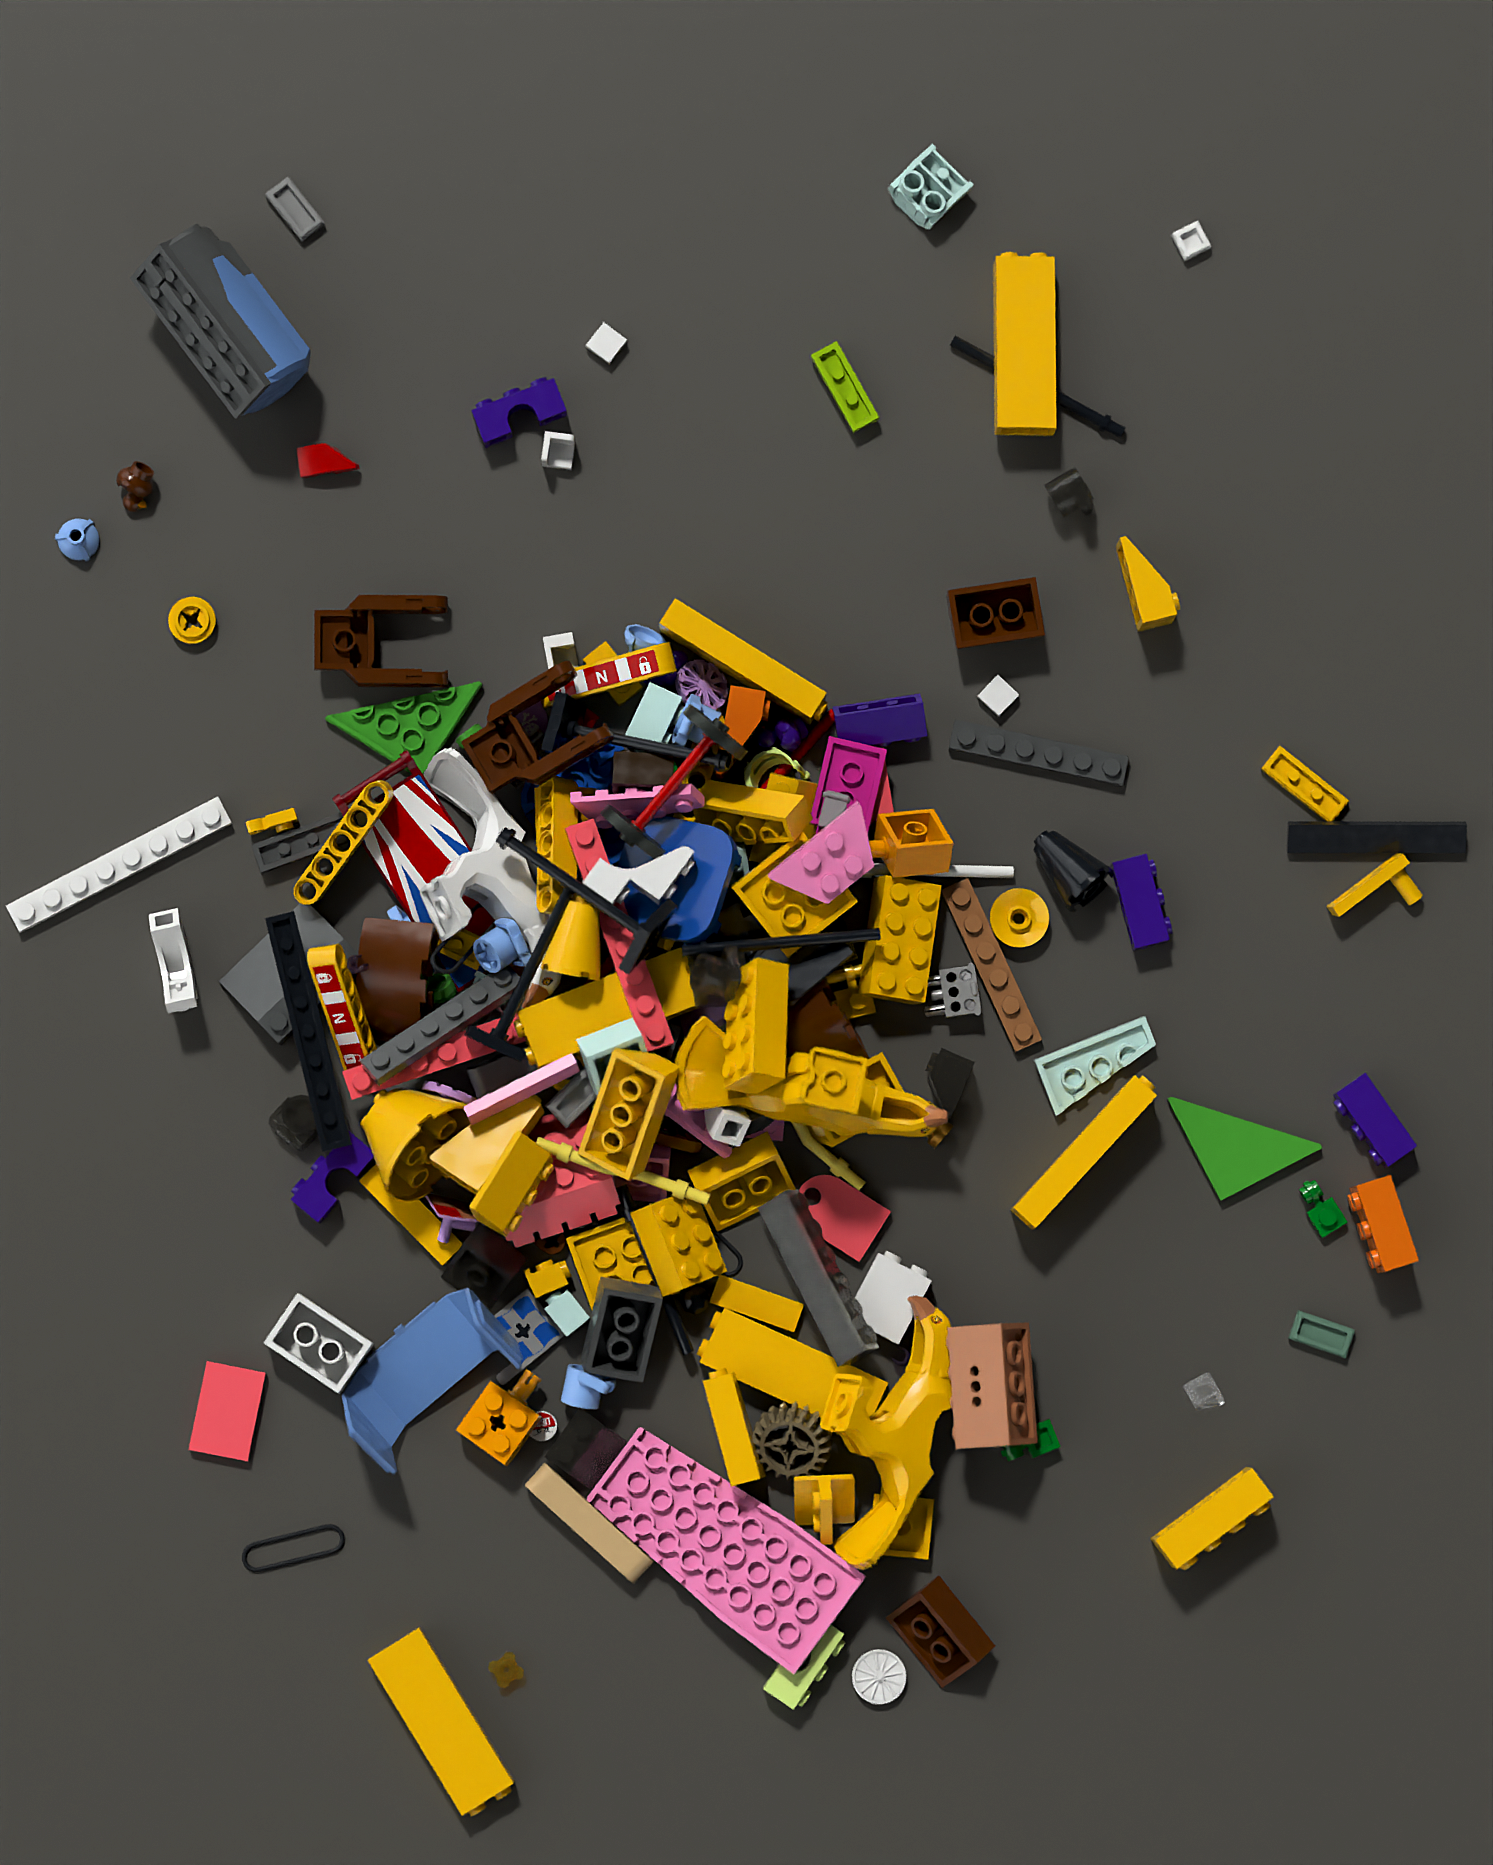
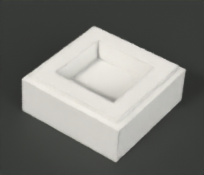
M1199 221L1171 235L1184 261L1211 248V244Z
M603 322L586 344V348L610 364L627 343V339Z
M997 675L977 697L999 717L1015 701L1019 694Z

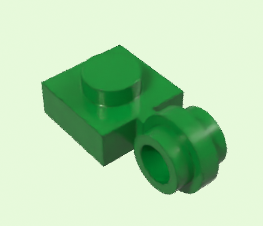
M1307 1180L1302 1183L1303 1187L1299 1189L1300 1194L1307 1204L1313 1202L1315 1205L1314 1208L1306 1212V1215L1321 1238L1348 1222L1332 1197L1324 1202L1320 1201L1319 1197L1323 1195V1192L1315 1180L1311 1182Z
M1050 1419L1036 1423L1037 1443L1002 1446L1003 1450L1000 1451L1002 1457L1006 1456L1007 1461L1014 1460L1024 1455L1022 1449L1028 1448L1031 1458H1035L1061 1447Z

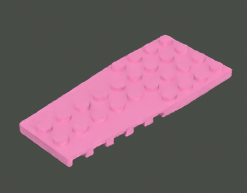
M641 1427L637 1429L587 1497L588 1502L661 1565L718 1618L794 1675L866 1578L865 1575L794 1522L738 1487L731 1486L730 1482Z

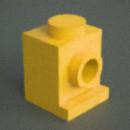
M552 1259L535 1266L537 1270L535 1273H531L530 1269L524 1270L536 1299L569 1285L567 1278L572 1277L565 1260L553 1264Z

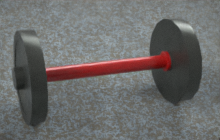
M689 704L683 714L704 732L702 734L704 737L635 821L633 819L630 820L609 804L600 813L612 826L621 832L619 837L631 847L634 845L638 846L654 859L663 856L666 851L645 833L646 830L644 828L712 745L719 744L740 761L748 753L741 744L727 733L730 730L729 727L718 718L712 721L691 704Z

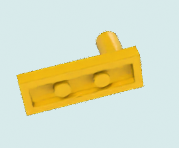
M1396 853L1326 907L1333 916L1340 917L1389 879L1408 905L1418 901L1423 894L1404 870V867L1410 864L1404 854Z

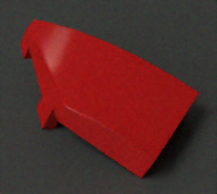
M327 443L297 448L300 477L302 478L359 469V464L350 460L338 448Z

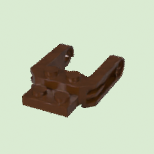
M358 595L345 610H314V670L344 671L358 687L436 688L448 686V670L444 672H423L422 669L372 668L374 664V618L372 614L448 613V597L440 595Z
M563 661L492 703L487 715L486 727L461 741L490 793H495L516 779L541 785L606 746L614 739L608 725L604 723V726L593 730L583 737L579 735L541 759L523 725L516 719V715L564 687L577 677L578 674L570 661Z

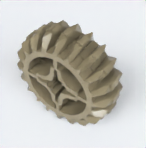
M785 1402L780 1405L779 1409L773 1405L768 1413H762L759 1418L760 1421L755 1423L753 1441L756 1444L757 1454H760V1463L766 1462V1472L771 1469L775 1470L776 1478L781 1474L786 1475L787 1481L791 1480L793 1475L796 1477L805 1476V1474L807 1476H814L816 1470H822L826 1461L830 1458V1451L833 1447V1441L830 1440L832 1433L831 1431L821 1429V1421H818L819 1411L810 1414L808 1412V1405L803 1410L798 1408L797 1402L793 1403L791 1408ZM788 1425V1427L785 1429H777V1431H773V1429L779 1426ZM807 1452L811 1453L805 1457L796 1458V1456L799 1454L806 1455Z

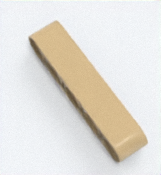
M544 1463L525 1484L536 1497L633 1584L654 1562L651 1557L548 1464Z

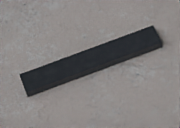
M1288 821L1287 853H1466L1467 824L1466 822Z

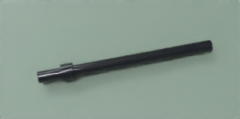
M627 1184L616 1188L624 1208L622 1213L626 1223L629 1222L652 1280L655 1286H658L630 1214L640 1209L639 1205L635 1206ZM672 1294L664 1296L662 1304L682 1354L685 1355L693 1352V1346Z

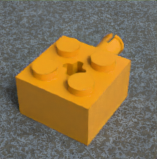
M934 809L878 814L874 840L869 841L873 858H881L893 878L949 872L953 841Z
M525 1369V1372L511 1391L509 1389L506 1391L495 1382L490 1381L456 1431L502 1464L509 1466L542 1418L541 1415L528 1407L526 1402L542 1379L533 1375L528 1369ZM504 1416L503 1423L506 1425L505 1428H498L495 1431L493 1420Z

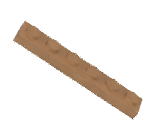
M966 878L942 889L941 893L1014 1052L1042 1041L1043 1039L969 879Z

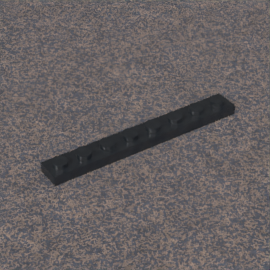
M292 911L267 917L265 921L322 1152L352 1145L295 912Z

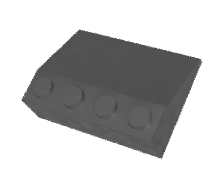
M300 903L292 911L295 912L306 960L310 948L340 944L345 952L352 976H354L357 972L358 953L311 905ZM268 933L219 982L276 1042L282 1045L293 1034ZM309 969V973H310V977H311V981H312V985H313V989H314V993H315V997H316V1001H317V1005H318V1009H319L320 1007H322V1005H321V1002H320V999H319V996H318V993H317V990H316V987H315V984H314V981H313V978H312V975H311V972H310V969Z

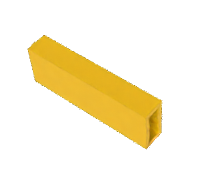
M1004 252L1000 256L995 257L993 264L995 435L1053 436L1057 428L1055 257H1049L1046 253L1040 252L1032 253L1030 256H1018L1015 252Z
M675 598L659 622L662 634L707 662L713 663L720 670L749 688L766 691V698L768 700H771L792 715L799 716L808 725L814 719L819 722L828 707V702L826 701L827 692Z
M682 947L645 961L666 1021L706 1005L707 1000L689 957L682 956ZM613 973L600 978V981L595 980L517 1011V1020L513 1021L518 1037H525L528 1048L524 1049V1051H527L525 1055L530 1066L535 1064L538 1070L569 1054H572L574 1057L581 1055L576 1039L630 1019L632 1016L617 974Z
M1134 1075L1010 1210L1031 1230L1035 1229L1157 1096L1153 1092L1156 1087L1146 1077L1141 1076V1078H1138Z
M724 1308L722 1313L715 1312L709 1326L714 1329L710 1340L703 1339L696 1354L702 1357L699 1363L717 1371L726 1369L727 1374L735 1373L738 1381L791 1405L797 1402L798 1408L802 1410L808 1405V1412L813 1414L819 1411V1418L821 1419L835 1374H852L868 1379L873 1388L872 1396L865 1406L868 1416L875 1413L888 1385V1382L727 1308Z
M421 1627L368 1659L369 1664L462 1816L469 1812L472 1817L486 1808L484 1802L494 1796L496 1800H499L512 1792L510 1786L514 1784V1779Z

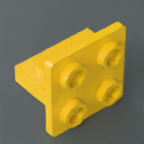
M854 1475L794 1477L795 1524L813 1525L814 1533H820V1543L832 1545V1524L855 1522Z

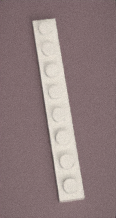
M217 796L6 905L18 931L22 933L231 825L232 822Z

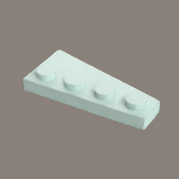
M1145 1016L1034 1060L1055 1116L1156 1045Z

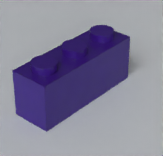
M920 693L832 707L836 738L884 747L890 745L893 741L916 742L921 737L927 736L924 705Z
M1146 853L1112 862L1110 868L1114 871L1113 879L1132 950L1135 951L1168 942L1170 940L1169 935L1173 934L1169 917H1164L1161 906L1165 905V900L1161 888L1156 889L1153 877H1157L1154 860H1148Z
M1366 1073L1360 1075L1333 1094L1336 1099L1333 1102L1334 1106L1343 1117L1347 1115L1354 1124L1350 1127L1359 1141L1364 1139L1371 1148L1368 1154L1377 1166L1382 1164L1384 1168L1389 1167L1417 1147V1144Z

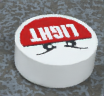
M538 1411L536 1413L541 1415L542 1418L530 1433V1436L537 1441H548L557 1432V1421L549 1412Z

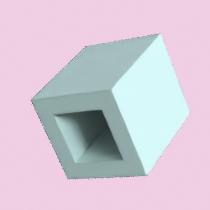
M559 1289L545 1300L548 1303V1306L544 1308L545 1311L567 1337L590 1319L589 1315L568 1290L562 1293Z

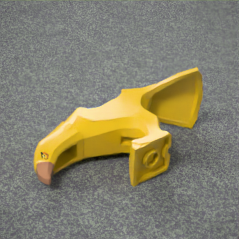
M702 1016L692 1025L687 1038L684 1039L680 1050L677 1052L675 1064L681 1067L675 1085H677V1099H679L683 1110H705L733 1105L752 1110L774 1120L820 1127L843 1136L867 1133L871 1135L925 1137L936 1130L937 1126L947 1123L949 1113L946 1110L937 1108L930 1101L907 1092L875 1084L865 1078L868 1059L820 1047H814L809 1054L795 1053L792 1057H786L785 1079L757 1095L724 1089L722 1067L725 1063V1049L723 1047L725 1033L706 1016Z
M917 1295L908 1297V1302L911 1304L915 1318L909 1363L905 1373L894 1385L879 1409L871 1416H868L865 1406L873 1393V1388L868 1379L852 1374H835L820 1422L821 1429L835 1432L841 1436L849 1452L870 1457L874 1461L881 1477L882 1486L878 1503L854 1526L833 1541L835 1552L857 1569L865 1570V1568L873 1567L879 1561L896 1537L916 1500L934 1474L930 1467L929 1452L935 1422L942 1411L951 1408L952 1387L948 1376L950 1358L949 1350L946 1346V1337L948 1335L947 1327L952 1326L949 1318L939 1308H935L927 1298Z

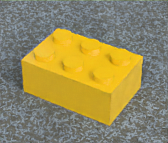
M671 1196L630 1213L663 1297L728 1272L701 1203L685 1197L682 1200Z

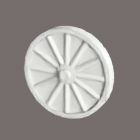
M882 1649L871 1650L863 1654L855 1663L852 1671V1682L856 1692L864 1700L873 1704H885L893 1701L902 1693L906 1684V1670L902 1661L892 1652Z

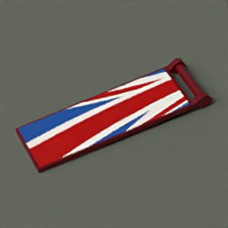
M405 750L399 754L400 758L343 795L337 794L332 800L342 815L345 816L349 810L348 805L358 798L369 783L377 780L386 781L406 767L409 769L412 775L392 787L393 798L361 844L411 921L433 923L420 896V889L425 884L430 883L432 879L443 875L451 861L464 853L471 852L472 849L409 752ZM382 793L373 800L382 802L385 798V793ZM357 810L354 814V821L359 826H365L368 822V817L363 811ZM463 895L462 897L463 902L470 910L479 904L478 901ZM481 907L472 914L464 929L481 937L495 919L484 907ZM440 952L436 955L437 961L444 970L452 969L458 963V961ZM462 964L454 973L449 974L458 992L473 984L476 977L474 975L477 970ZM481 965L479 966L478 971L485 975L490 973Z

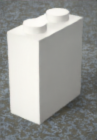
M886 1251L884 1255L877 1254L845 1318L899 1345L914 1316L911 1304L908 1302V1297L914 1295L924 1297L932 1280L926 1278L928 1275L927 1271L915 1265H912L911 1269L900 1264L902 1258Z

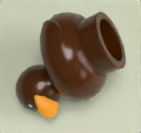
M134 461L131 467L121 469L116 479L117 485H121L129 492L123 498V506L129 512H136L141 508H146L147 504L142 497L149 496L153 490L151 478L154 475V471L140 461Z

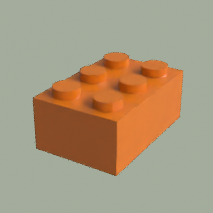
M1391 1175L1349 1188L1351 1194L1347 1195L1348 1203L1352 1212L1357 1211L1360 1223H1357L1356 1226L1361 1240L1367 1241L1370 1251L1366 1252V1257L1370 1268H1376L1377 1273H1382L1419 1261Z

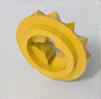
M183 598L176 602L170 610L168 617L169 628L172 634L182 642L188 644L202 643L212 635L216 625L215 612L211 605L201 598ZM199 612L197 620L202 628L194 625L187 628L188 622L182 614L194 616L195 613Z

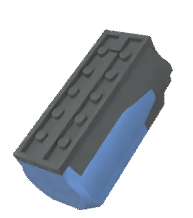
M195 224L173 239L160 243L130 277L131 281L235 419L269 406L289 392L308 371L311 355L309 347L230 242L220 241L211 228Z

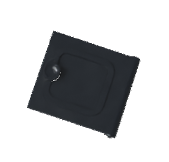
M828 925L819 933L835 932V930ZM846 943L801 947L788 958L781 949L748 951L746 955L751 961L758 957L789 964L788 1005L793 1006L799 999L851 958L854 953Z

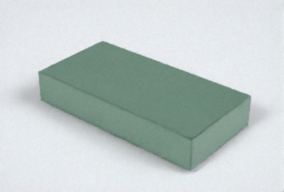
M1297 1310L1288 1339L1346 1358L1355 1330Z

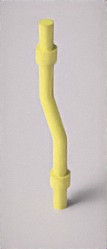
M791 1122L802 1144L831 1168L830 1172L837 1178L841 1176L858 1191L864 1186L866 1182L848 1168L850 1164L841 1157L839 1159L815 1140L805 1124Z
M538 1137L536 1144L548 1153L555 1155L557 1160L565 1163L571 1161L604 1174L619 1176L579 1155L578 1151L573 1150L574 1146L563 1142L560 1145ZM647 1170L632 1178L669 1191L673 1197L682 1200L685 1197L706 1206L711 1196L709 1193L690 1187L688 1182L680 1179L676 1182Z

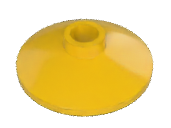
M1024 888L1010 889L1002 893L993 903L990 911V925L995 936L1004 944L1016 948L1028 947L1038 942L1045 934L1049 925V911L1044 900L1035 892ZM1019 913L1024 916L1022 924H1016L1013 921L1015 914Z

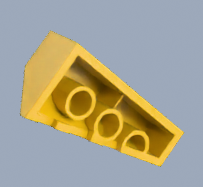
M708 780L699 790L705 796L704 807L693 809L697 823L714 826L723 830L732 837L735 843L745 842L746 845H754L760 840H763L765 843L793 842L813 819L803 795Z

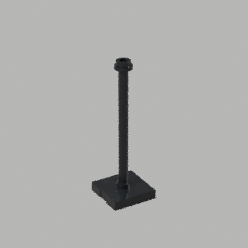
M556 692L541 749L550 754L579 735L583 737L595 730L594 728L582 726L587 708L570 695ZM612 732L614 739L608 743L680 759H686L694 750ZM722 749L717 754L707 752L699 763L714 765L717 772L728 771L732 764V755Z
M505 827L496 839V843L499 844L501 849L504 850L509 847L633 933L632 937L634 939L619 966V969L629 975L657 946L678 905L667 899L645 922L640 924L514 837L516 834L515 830H509Z
M561 883L559 885L564 888L496 1029L492 1028L489 1034L469 1024L464 1034L519 1062H522L527 1051L506 1042L509 1037L507 1032L552 941L566 907L574 895V892Z

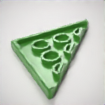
M477 681L467 685L357 708L347 712L327 715L325 720L391 762L400 758L399 754L407 750L422 774H424L432 757L442 750L483 684ZM406 767L404 770L411 774L409 769Z
M1174 1097L1167 1099L1219 1201L1322 1149L1321 1144Z

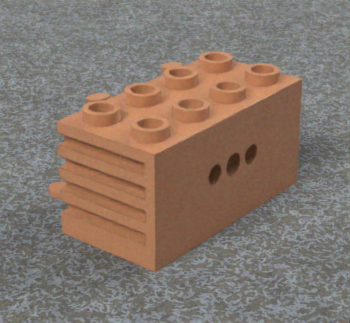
M1029 1322L947 1327L946 1346L949 1350L950 1358L948 1376L952 1387L950 1406L954 1416L952 1435L956 1449L1037 1443Z

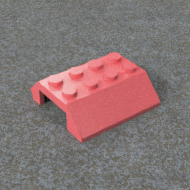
M588 1107L568 1128L564 1127L552 1113L542 1116L527 1137L535 1143L538 1137L560 1145L563 1142L574 1146L573 1150L579 1151L591 1116L590 1108ZM551 1154L552 1164L554 1165L552 1173L546 1181L541 1180L536 1188L538 1190L536 1199L531 1206H525L520 1214L523 1218L515 1232H509L507 1237H505L506 1241L513 1240L514 1246L517 1248L535 1242L534 1232L538 1231L540 1238L544 1239L564 1232L561 1223L567 1222L569 1230L592 1223L591 1213L595 1212L598 1220L618 1214L615 1205L621 1203L612 1176L571 1161L568 1163L557 1160L555 1155Z

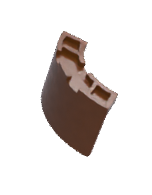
M369 917L364 919L358 950L356 988L374 1040L389 1041L435 1010L434 992L428 991V976H434V968L431 965L430 957L437 948L439 941L433 923Z
M826 978L799 999L796 1004L787 1006L786 1057H792L795 1053L809 1054L814 1047L844 1052L851 1056L870 1059L859 1034L854 1029L845 1012L842 1013L837 1003H832L837 998Z

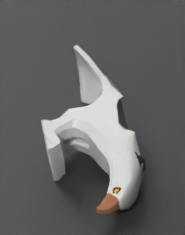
M445 748L432 757L423 775L436 794L447 799L472 817L476 828V838L472 851L464 853L451 861L443 875L432 879L430 883L425 884L420 889V896L442 942L458 934L467 926L472 917L470 909L462 900L463 895L478 901L495 921L500 918L513 919L522 933L530 954H532L550 915L541 913L537 909V885L532 880L526 859L509 847L504 850L501 849L499 844L496 843L498 835L505 827L509 830H515L516 834L514 837L521 842L526 832L508 813L495 794L489 792L478 772L456 749ZM540 963L527 990L522 1007L527 1008L551 996L558 987L562 974L540 969Z

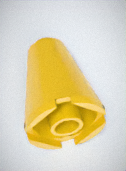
M580 896L576 897V902L569 901L543 958L540 969L600 981L599 910Z

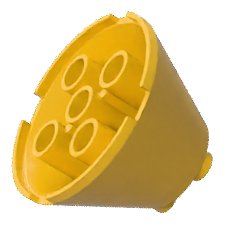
M403 1087L392 1089L389 1092L383 1089L374 1097V1105L361 1120L360 1127L365 1131L387 1194L397 1202H412L433 1192L431 1186L442 1177L446 1180L449 1178L434 1168L429 1158L436 1150L471 1124L464 1110V1106L468 1104Z

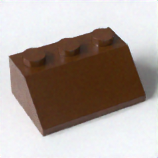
M1036 577L947 591V605L956 649L1045 636Z
M939 1575L885 1617L942 1688L976 1665L996 1646Z

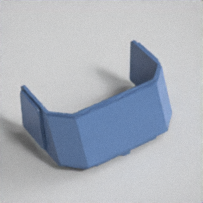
M469 1288L446 1294L437 1303L435 1301L431 1303L407 1325L403 1326L400 1324L395 1328V1335L367 1358V1362L357 1370L342 1393L345 1418L350 1437L387 1473L395 1474L397 1472L392 1446L404 1427L493 1351L500 1350L517 1369L522 1367L521 1361L523 1357L518 1342Z

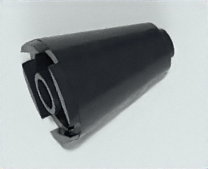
M1046 830L1034 840L1036 845L1033 851L1065 907L1070 912L1077 911L1074 908L1077 904L1085 907L1094 900L1108 885L1104 881L1107 875L1111 878L1114 875V871L1108 865L1055 830L1051 832Z

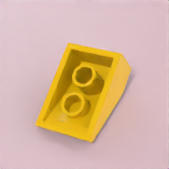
M1126 536L1120 537L1116 545V551L1137 631L1171 624L1178 614L1177 610H1180L1177 593H1171L1168 583Z

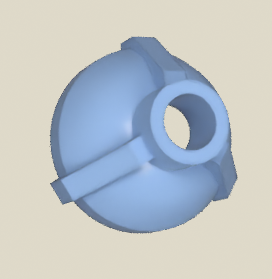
M72 519L61 527L58 534H55V540L58 541L59 548L65 556L73 560H91L90 557L98 549L100 541L99 533L92 520ZM80 532L81 538L78 541L71 540L72 533Z
M639 624L628 625L624 632L629 652L667 643L662 635Z

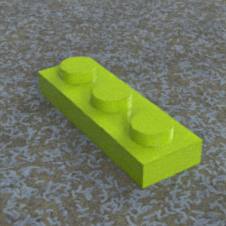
M837 341L811 354L815 366L853 433L879 420L876 410Z

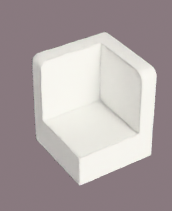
M545 431L541 457L542 466L572 470L575 435Z
M572 632L543 637L548 669L563 661H570L574 668L578 667Z

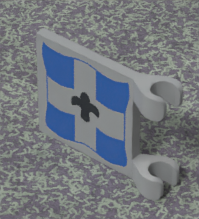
M528 1288L494 1315L518 1342L523 1357L521 1368L517 1369L511 1363L497 1374V1381L501 1385H505L565 1336Z

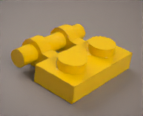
M852 963L843 965V969L835 970L826 977L829 984L846 980L848 988L833 992L837 1000L832 1003H837L842 1013L845 1012L848 1019L876 1013L873 998L858 995L859 986H857L855 978L860 976L862 964L852 966Z

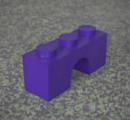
M547 377L539 378L531 382V387L521 391L519 388H514L503 393V398L492 401L490 398L480 401L475 405L476 408L471 410L472 416L485 448L513 437L509 426V419L518 410L526 409L534 413L540 427L568 416L554 378L547 380Z
M350 1131L349 1135L352 1145L333 1149L326 1158L321 1155L310 1168L314 1171L307 1180L302 1178L291 1190L294 1196L290 1200L318 1223H321L339 1202L330 1193L327 1186L331 1173L338 1169H347L359 1178L374 1160L371 1149Z

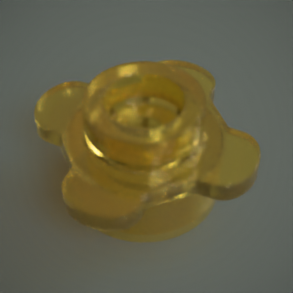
M506 1652L503 1658L498 1661H491L488 1666L489 1671L494 1673L497 1678V1685L501 1688H506L509 1682L514 1679H521L524 1675L523 1668L518 1666L515 1661V1655L512 1652ZM508 1667L509 1672L505 1673L503 1668Z

